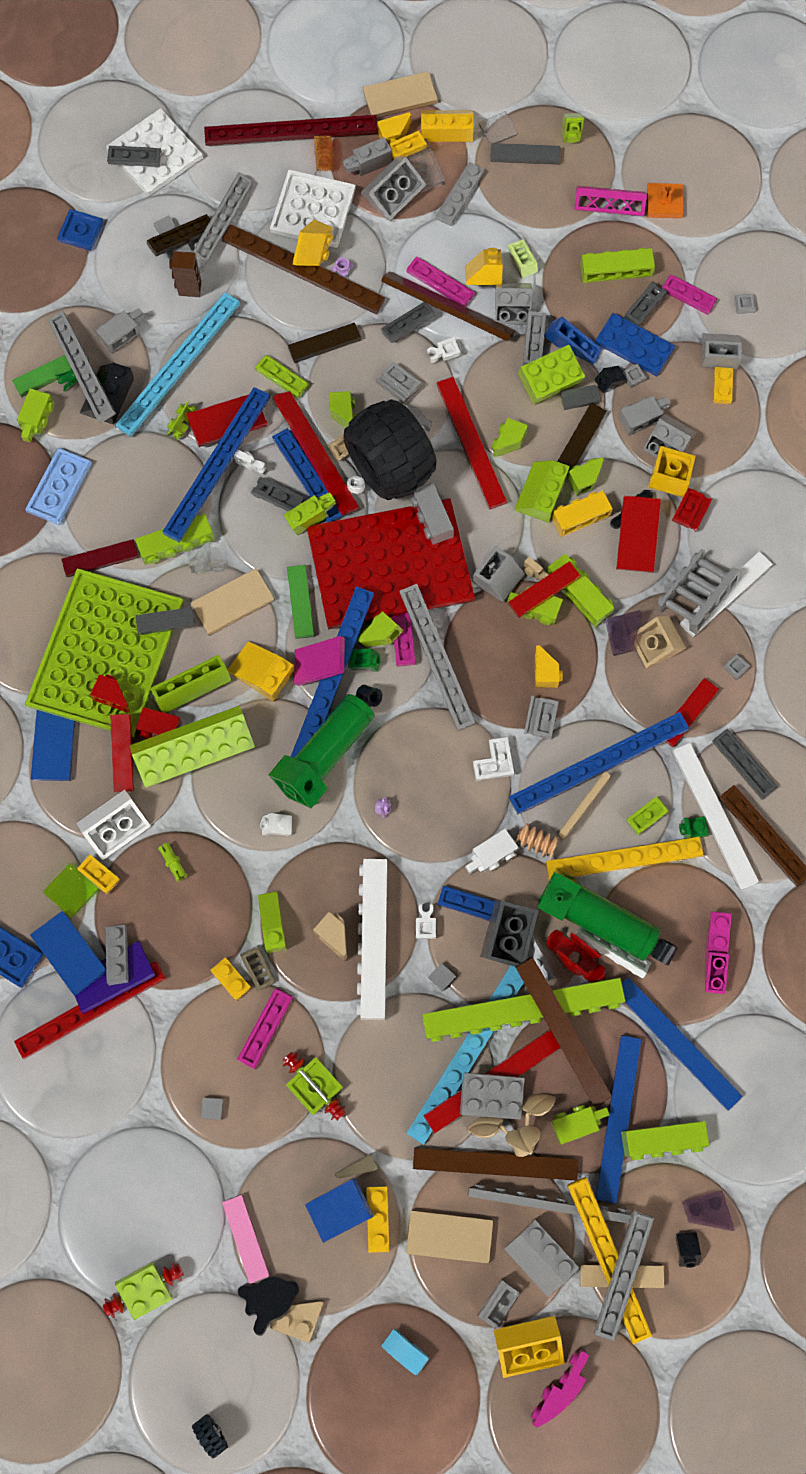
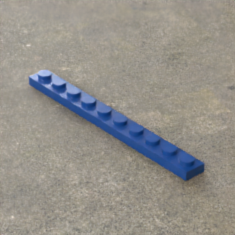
M253 387L163 530V535L180 543L234 457L235 452L239 449L269 401L270 394Z
M359 587L355 588L337 637L342 636L345 638L344 672L374 596L373 592ZM344 673L319 681L291 757L294 758L327 719Z
M678 712L509 796V800L517 815L688 731L689 727L681 713Z

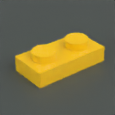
M419 131L389 143L394 159L397 156L408 157L427 148V144Z
M715 367L713 403L731 404L733 368Z
M90 854L77 868L78 871L107 895L120 881L117 876Z
M226 957L210 970L236 1001L251 989L249 984Z

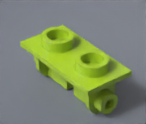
M189 401L184 405H179L175 412L178 415L175 420L173 418L167 425L169 430L166 435L172 432L173 437L176 439L183 437L188 428L183 421L189 424L186 413L197 410L194 406H187Z

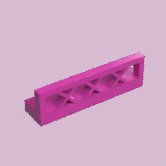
M576 186L574 210L644 216L647 193ZM580 195L587 196L591 201L586 206H578ZM600 197L605 198L608 202L603 208H599L595 203ZM617 199H622L626 205L621 209H615L612 203ZM634 201H642L641 211H633L629 205Z

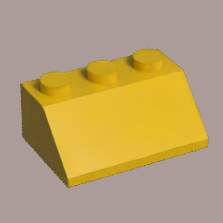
M421 110V135L425 142H473L474 125L472 110Z
M555 1316L493 1330L503 1378L565 1364L561 1335Z

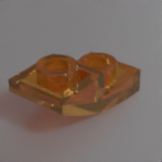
M314 136L316 171H334L331 136Z

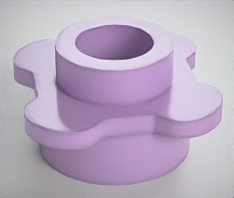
M340 257L336 260L332 270L346 277L348 271L353 268V263L344 257Z
M383 797V799L377 800L375 812L382 815V818H386L387 814L390 813L391 803L390 800H387V797Z

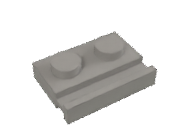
M394 361L376 379V383L403 404L421 386L420 381Z
M531 696L524 734L551 739L559 701Z

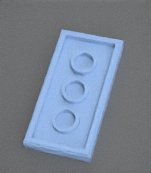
M58 448L25 509L26 512L60 525L92 462Z

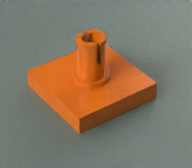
M647 184V218L683 217V184Z

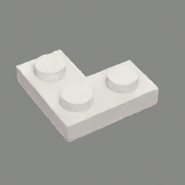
M508 737L489 740L491 758L473 761L475 780L481 781L514 776Z

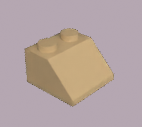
M657 616L629 635L646 668L670 659L686 649L669 616Z
M328 912L313 929L314 934L345 961L347 959V945L344 920L337 913L332 915Z

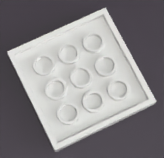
M161 108L106 146L107 151L109 146L161 148L160 167L120 165L148 197L203 159V154Z
M288 170L272 219L270 233L298 239L299 232L315 219L333 227V240L329 247L338 248L356 185Z

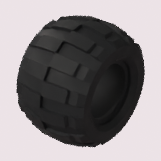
M390 399L387 402L381 401L368 406L360 411L349 422V426L344 429V443L354 465L369 487L383 499H399L410 495L418 487L423 486L436 470L437 459L427 434L410 410L396 400Z

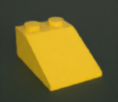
M248 641L227 671L233 677L274 702L294 674V665L279 655Z

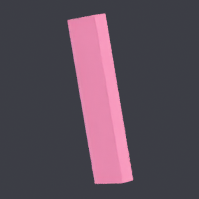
M240 1195L222 1202L249 1284L270 1276L243 1196Z

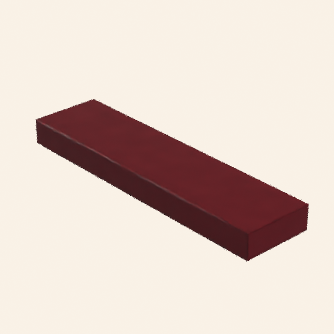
M132 539L61 559L66 577H71L75 575L77 569L89 572L139 558L135 541Z

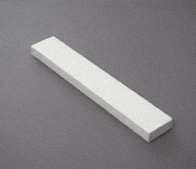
M760 551L739 569V580L697 633L773 565ZM698 606V607L692 612V614H693V613H696V614H697V612L700 610V606ZM685 618L680 623V626L694 637L696 634L689 631V620Z

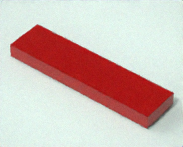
M569 561L510 600L508 605L517 617L521 618L578 580L581 575Z
M703 678L676 713L680 712L688 727H690L719 689ZM684 733L666 741V743L673 748Z
M131 714L110 715L114 792H122L123 790L126 792L134 791L133 756L130 745H132Z

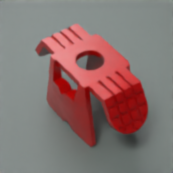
M554 930L549 935L547 946L557 955V959L566 969L577 976H582L591 983L599 982L604 978L606 968L593 960L601 956L580 937L572 932L570 934V941L560 930ZM570 953H580L581 962L578 964L573 963L569 959Z

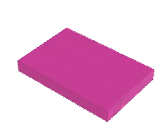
M338 636L295 649L294 684L300 686L344 673L345 638Z

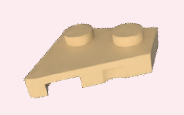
M317 1301L292 1305L290 1312L282 1319L272 1322L270 1329L310 1343L324 1302Z

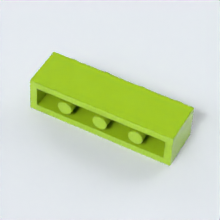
M652 248L625 249L617 252L605 251L603 253H587L582 255L580 261L582 282L590 283L652 277L655 269Z
M205 513L195 517L180 543L163 535L164 528L135 539L145 565L155 564L163 558H172L177 553L191 551L196 546L207 545L212 540H215Z
M565 553L548 566L547 573L551 574L567 562H571L581 576L562 591L593 626L597 627L612 615L614 604L608 597L605 598L599 586L593 584L589 580L588 574L584 570L581 571L577 567L576 561Z
M218 654L151 687L150 690L161 712L167 713L230 682L231 678Z
M706 1121L621 1132L625 1157H631L632 1160L644 1159L643 1155L651 1154L652 1158L664 1157L663 1152H671V1155L684 1154L683 1150L691 1149V1153L702 1152L703 1147H709Z

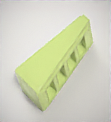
M524 239L508 245V249L522 278L538 272L537 261Z

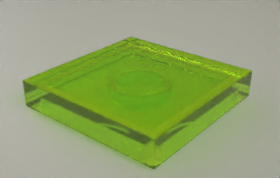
M69 863L45 888L43 893L72 919L99 889Z

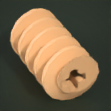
M529 823L521 828L515 843L521 841V848L528 844V851L535 847V854L542 851L543 858L549 854L550 861L558 844V837L555 836L550 840V833L544 837L542 829L536 833V827L534 826L529 830Z

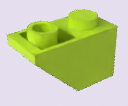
M581 113L563 114V143L580 142L584 117Z
M350 391L329 393L331 418L344 428L348 427L349 422L356 416V414H352V409L355 408L354 397L351 398Z
M507 418L505 424L502 423L499 428V438H495L491 447L494 449L493 456L499 457L520 449L527 434L528 425Z
M603 457L598 459L592 458L586 464L576 465L569 470L567 479L577 497L594 489L604 461Z
M382 611L374 617L371 625L361 632L357 640L365 647L391 645L404 630Z

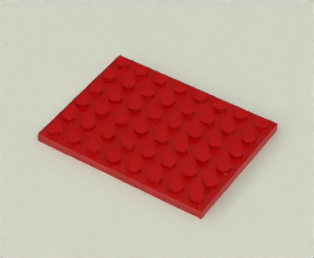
M451 498L441 501L454 529L453 538L433 545L431 540L426 538L424 533L425 526L423 523L420 524L417 517L419 512L413 506L312 525L307 528L328 630L341 627L356 587L374 593L364 622L373 621L374 617L382 611L388 617L408 613L399 591L415 584L418 585L428 610L475 600Z

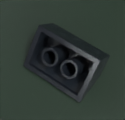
M110 363L100 366L97 377L116 413L104 422L114 425L132 385L134 376L131 368L117 363ZM86 398L80 414L96 419Z

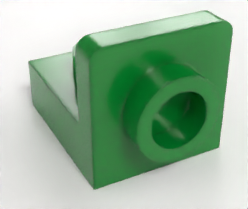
M371 648L352 651L350 658V668L352 670L371 669L374 672H378L381 663L378 652Z
M705 816L691 819L686 817L679 824V831L681 835H684V839L703 838L709 835Z

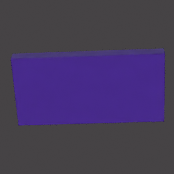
M138 941L128 946V983L109 986L107 984V976L104 974L75 996L83 1014L155 976L141 943ZM106 959L100 962L106 968Z

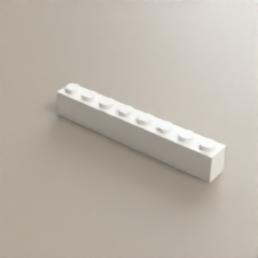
M363 859V864H360L359 876H363V884H359V896H363V903H359V915H362V923H358V935H362V943H358V955H362V963H358L357 969L358 975H361V983H357V995H361V1003H357V1015H361V1020H385L387 859Z

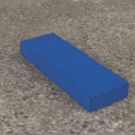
M443 885L437 905L490 921L495 901Z

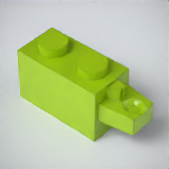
M29 389L17 418V422L21 430H23L21 435L23 441L30 443L34 434H41L43 428H46L49 413H52L54 409V402L50 394Z
M330 492L318 498L314 495L283 515L291 529L297 535H300L308 527L316 525L327 518V511L336 504V501Z
M510 592L507 603L519 594ZM552 596L523 617L537 619L544 625H554L563 599Z
M585 1105L573 1108L574 1113L566 1115V1112L554 1115L555 1120L551 1121L559 1145L599 1131L600 1119L609 1116L607 1107L596 1111L595 1106L585 1108Z

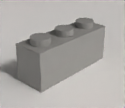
M434 483L418 487L412 493L410 500L413 508L416 507L419 512L417 517L420 524L423 523L425 526L424 533L426 538L431 540L432 545L453 538L454 529Z

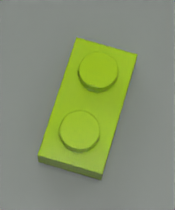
M656 796L627 818L626 822L638 836L669 811Z

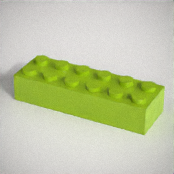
M240 705L130 745L133 759L145 788L255 747Z

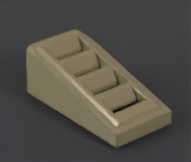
M258 946L240 954L258 991L276 982ZM257 953L258 957L247 961L246 958ZM261 961L262 964L251 969L250 965ZM262 968L265 969L264 972H262V973H260V974H258V975H256V976L254 975V972H256V971H258V970H260V969H262ZM268 975V979L258 983V979Z
M369 1154L336 1172L335 1177L344 1178L376 1171L378 1167L372 1155Z

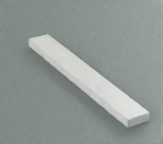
M691 743L673 750L672 753L703 816H705L708 827L739 890L741 891L759 883Z

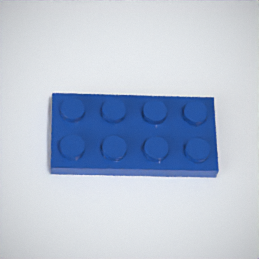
M615 313L611 314L595 339V343L634 365L639 364L641 369L656 377L675 348V345Z

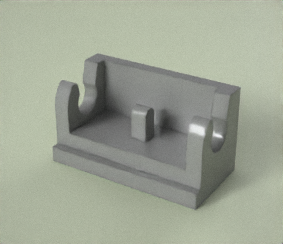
M501 1279L477 1314L478 1317L494 1329H497L520 1293Z

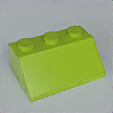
M553 460L533 462L514 511L549 523L570 466Z

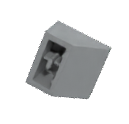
M502 283V285H496L495 321L501 324H526L527 313L531 311L532 307L531 283Z
M703 333L701 367L738 369L742 359V342L739 335Z
M664 414L658 420L643 451L655 458L660 446L685 452L696 431Z
M495 546L474 573L473 583L503 603L525 573L510 555Z

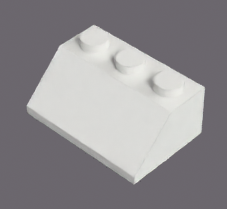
M125 790L76 823L102 860L151 827Z

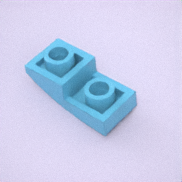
M397 1329L392 1330L381 1346L416 1376L430 1359L416 1344H412Z

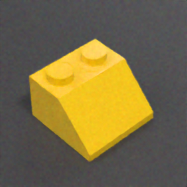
M315 219L299 232L293 264L319 266L323 261H326L330 253L328 247L333 240V227Z
M493 247L483 249L465 266L466 285H502L503 263L501 249Z
M660 446L648 487L684 497L690 483L696 456Z

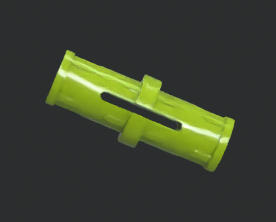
M169 842L162 844L164 847L159 846L158 850L166 861V867L170 868L177 882L182 881V877L186 878L188 875L180 864L179 856L175 855Z

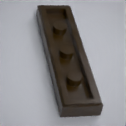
M207 214L148 239L147 245L157 257L200 238L211 219Z
M354 322L289 344L288 349L293 362L296 363L361 341V336Z
M590 403L557 462L570 466L569 470L578 464L607 410Z

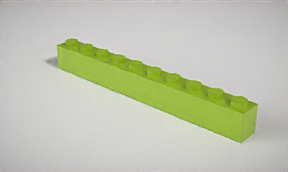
M621 978L552 990L564 1013H569L570 1017L582 1015L581 1011L589 1010V1013L600 1012L601 1007L608 1006L609 1010L621 1008L620 1004L625 1002ZM531 994L421 1015L426 1040L430 1039L431 1042L442 1041L443 1036L449 1035L451 1039L463 1037L462 1033L470 1032L471 1035L483 1033L482 1029L490 1028V1031L502 1030V1026L510 1024V1028L519 1027L525 1021H530V1024L540 1023L542 1018H544Z

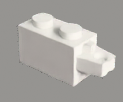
M503 829L472 850L474 856L471 859L473 861L466 865L465 869L469 875L478 869L480 872L488 870L492 872L500 866L499 863L503 860L509 861L514 858L518 846L507 830Z

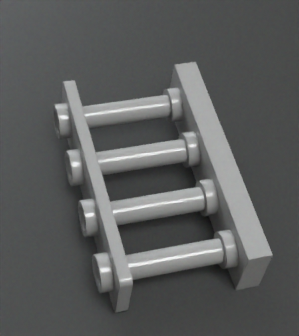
M703 549L692 556L690 564L687 567H683L679 578L671 582L668 592L662 594L657 602L659 612L662 613L668 607L689 620V631L697 634L739 580L740 570L735 567L729 572H725L704 560L705 550ZM701 566L720 577L722 582L714 586L694 574V572ZM688 580H691L711 592V596L708 600H703L683 588ZM677 593L700 606L697 614H692L672 601Z

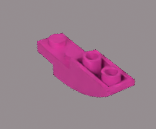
M710 911L705 954V992L726 994L731 913Z
M579 1349L578 1353L574 1352L569 1360L571 1366L568 1372L564 1371L559 1379L560 1387L553 1383L550 1387H545L541 1395L543 1401L540 1407L536 1406L531 1414V1418H533L532 1424L535 1427H539L555 1418L580 1392L587 1380L584 1376L580 1375V1372L589 1357L588 1353Z

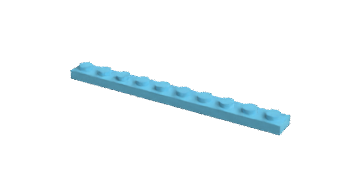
M226 292L220 297L115 424L116 428L132 437L239 307L240 303L237 299Z
M515 966L509 967L488 1002L516 996L524 982ZM490 1028L482 1029L483 1033L471 1035L470 1032L468 1033L406 1134L424 1145L432 1130L423 1115L456 1093L463 1082V1072H469L494 1032L490 1031Z

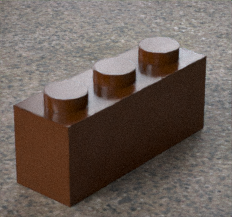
M174 251L173 258H170L169 268L172 270V279H175V289H177L179 296L200 297L202 280L196 253Z

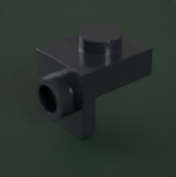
M619 365L603 368L595 378V382L602 393H606L611 386L622 385L628 380Z
M697 1232L676 1234L679 1267L693 1268L700 1265L701 1250Z

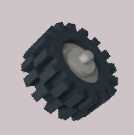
M208 1414L192 1425L193 1432L197 1440H199L198 1444L203 1446L205 1452L212 1459L228 1448V1443L224 1435H222L221 1427H218Z

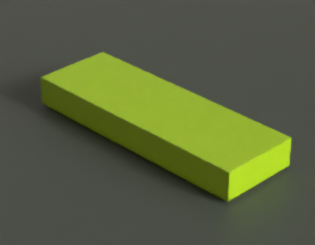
M265 355L255 367L257 372L285 391H290L297 399L309 387L308 382L268 355Z

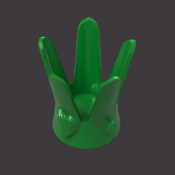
M72 368L68 372L55 374V376H59V384L69 381L63 387L64 392L74 383H78Z

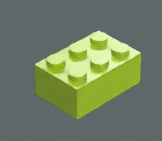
M570 345L525 364L518 371V375L533 405L580 384L585 378Z

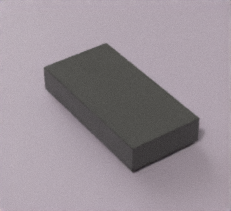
M596 385L560 392L564 410L589 406L590 403H600Z

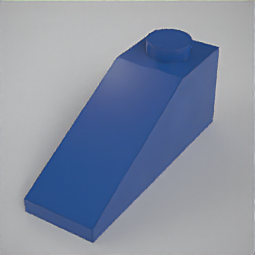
M563 316L552 321L544 334V337L558 348L570 345L575 356L591 364L596 362L602 350L601 347Z

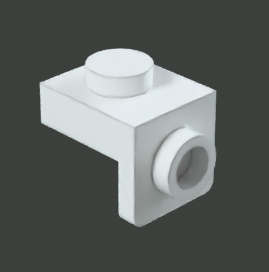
M274 813L263 816L260 823L262 835L290 836L292 834V816Z

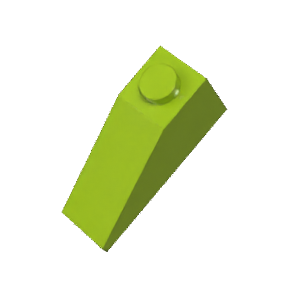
M271 892L258 895L266 952L272 953L287 950L278 893Z

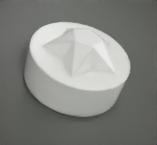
M352 476L347 480V488L351 493H362L365 490V480L360 476Z

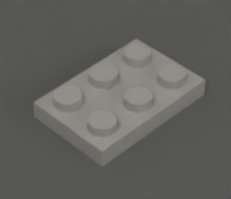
M463 1072L460 1114L521 1119L525 1078Z

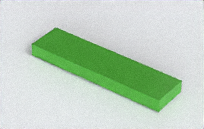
M63 355L12 381L20 396L23 397L28 394L29 389L37 390L58 380L59 376H55V374L68 372L71 366L66 356Z
M306 566L287 567L295 639L314 637Z

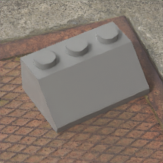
M397 156L361 193L376 211L390 221L427 184L405 156Z
M534 1219L504 1248L547 1297L562 1286L579 1269L574 1261Z

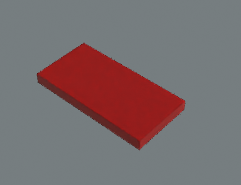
M248 395L186 413L198 447L221 440ZM263 412L260 413L250 431L267 426Z
M623 496L616 570L654 573L661 499Z

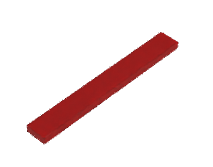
M454 377L437 382L440 395L489 510L506 504L507 500Z
M288 391L274 395V402L328 493L330 492L334 497L335 505L341 515L357 511L359 509L358 504L291 392Z
M155 961L150 964L155 976L84 1014L77 1005L15 1040L14 1043L22 1059L28 1058L165 980L166 977L158 962Z
M549 1029L484 1074L518 1077L561 1047ZM462 1089L423 1115L433 1133H437L461 1116Z

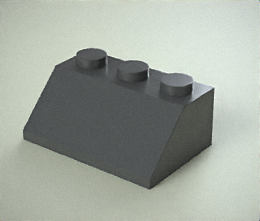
M495 899L480 957L511 966H516L525 961L539 911Z

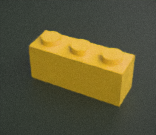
M603 490L598 493L594 491L586 498H578L567 506L561 505L555 508L551 519L560 537H563L610 517L613 508Z
M387 1186L366 1187L367 1203L374 1217L367 1220L368 1253L389 1252Z

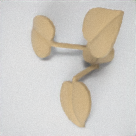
M535 1094L525 1098L522 1103V1110L527 1113L525 1126L521 1129L517 1128V1130L508 1132L501 1125L503 1118L479 1117L469 1125L467 1131L476 1137L489 1138L496 1135L500 1129L506 1135L505 1140L507 1144L514 1148L516 1156L524 1157L528 1154L531 1155L540 1138V1130L537 1127L529 1126V1117L531 1114L541 1116L547 1113L555 1103V1096Z

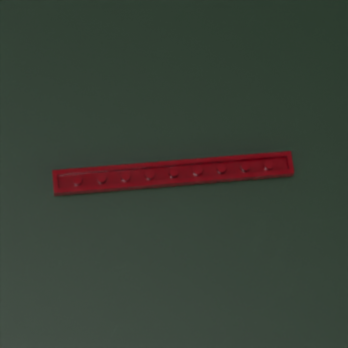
M376 115L206 126L204 127L205 144L210 146L377 134Z

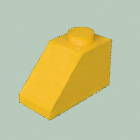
M408 112L378 121L377 133L379 138L385 137L389 144L405 137L411 126V113Z
M536 645L535 687L558 688L559 682H562L563 671L559 670V663L540 645Z

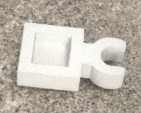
M454 337L438 342V348L430 347L427 349V355H435L430 357L431 363L437 362L441 357L443 361L460 356L461 353Z
M237 449L235 452V463L251 471L253 469L263 475L266 469L264 467L265 463L255 460L252 454L247 451L242 452Z
M422 904L419 905L418 911L422 918H416V939H436V918H430L433 913L432 904H430L428 912L422 910Z

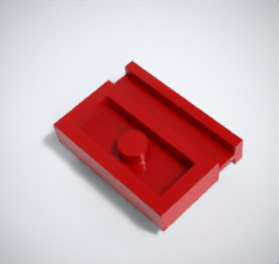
M688 488L672 521L688 529L691 528L696 532L712 498L709 499L704 494Z

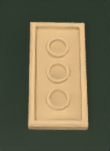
M428 71L363 87L370 115H376V118L438 102Z
M257 568L191 602V605L207 634L211 635L275 600Z
M411 1211L406 1254L489 1264L493 1220Z

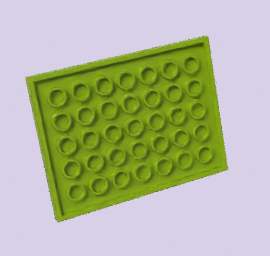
M77 569L25 706L110 732V715L131 714L132 738H135L137 733L136 727L142 708H146L151 694L150 688L154 686L174 631L138 635L135 615L181 609L184 600ZM99 674L103 676L108 674L116 678L129 706V713L93 701L90 693Z

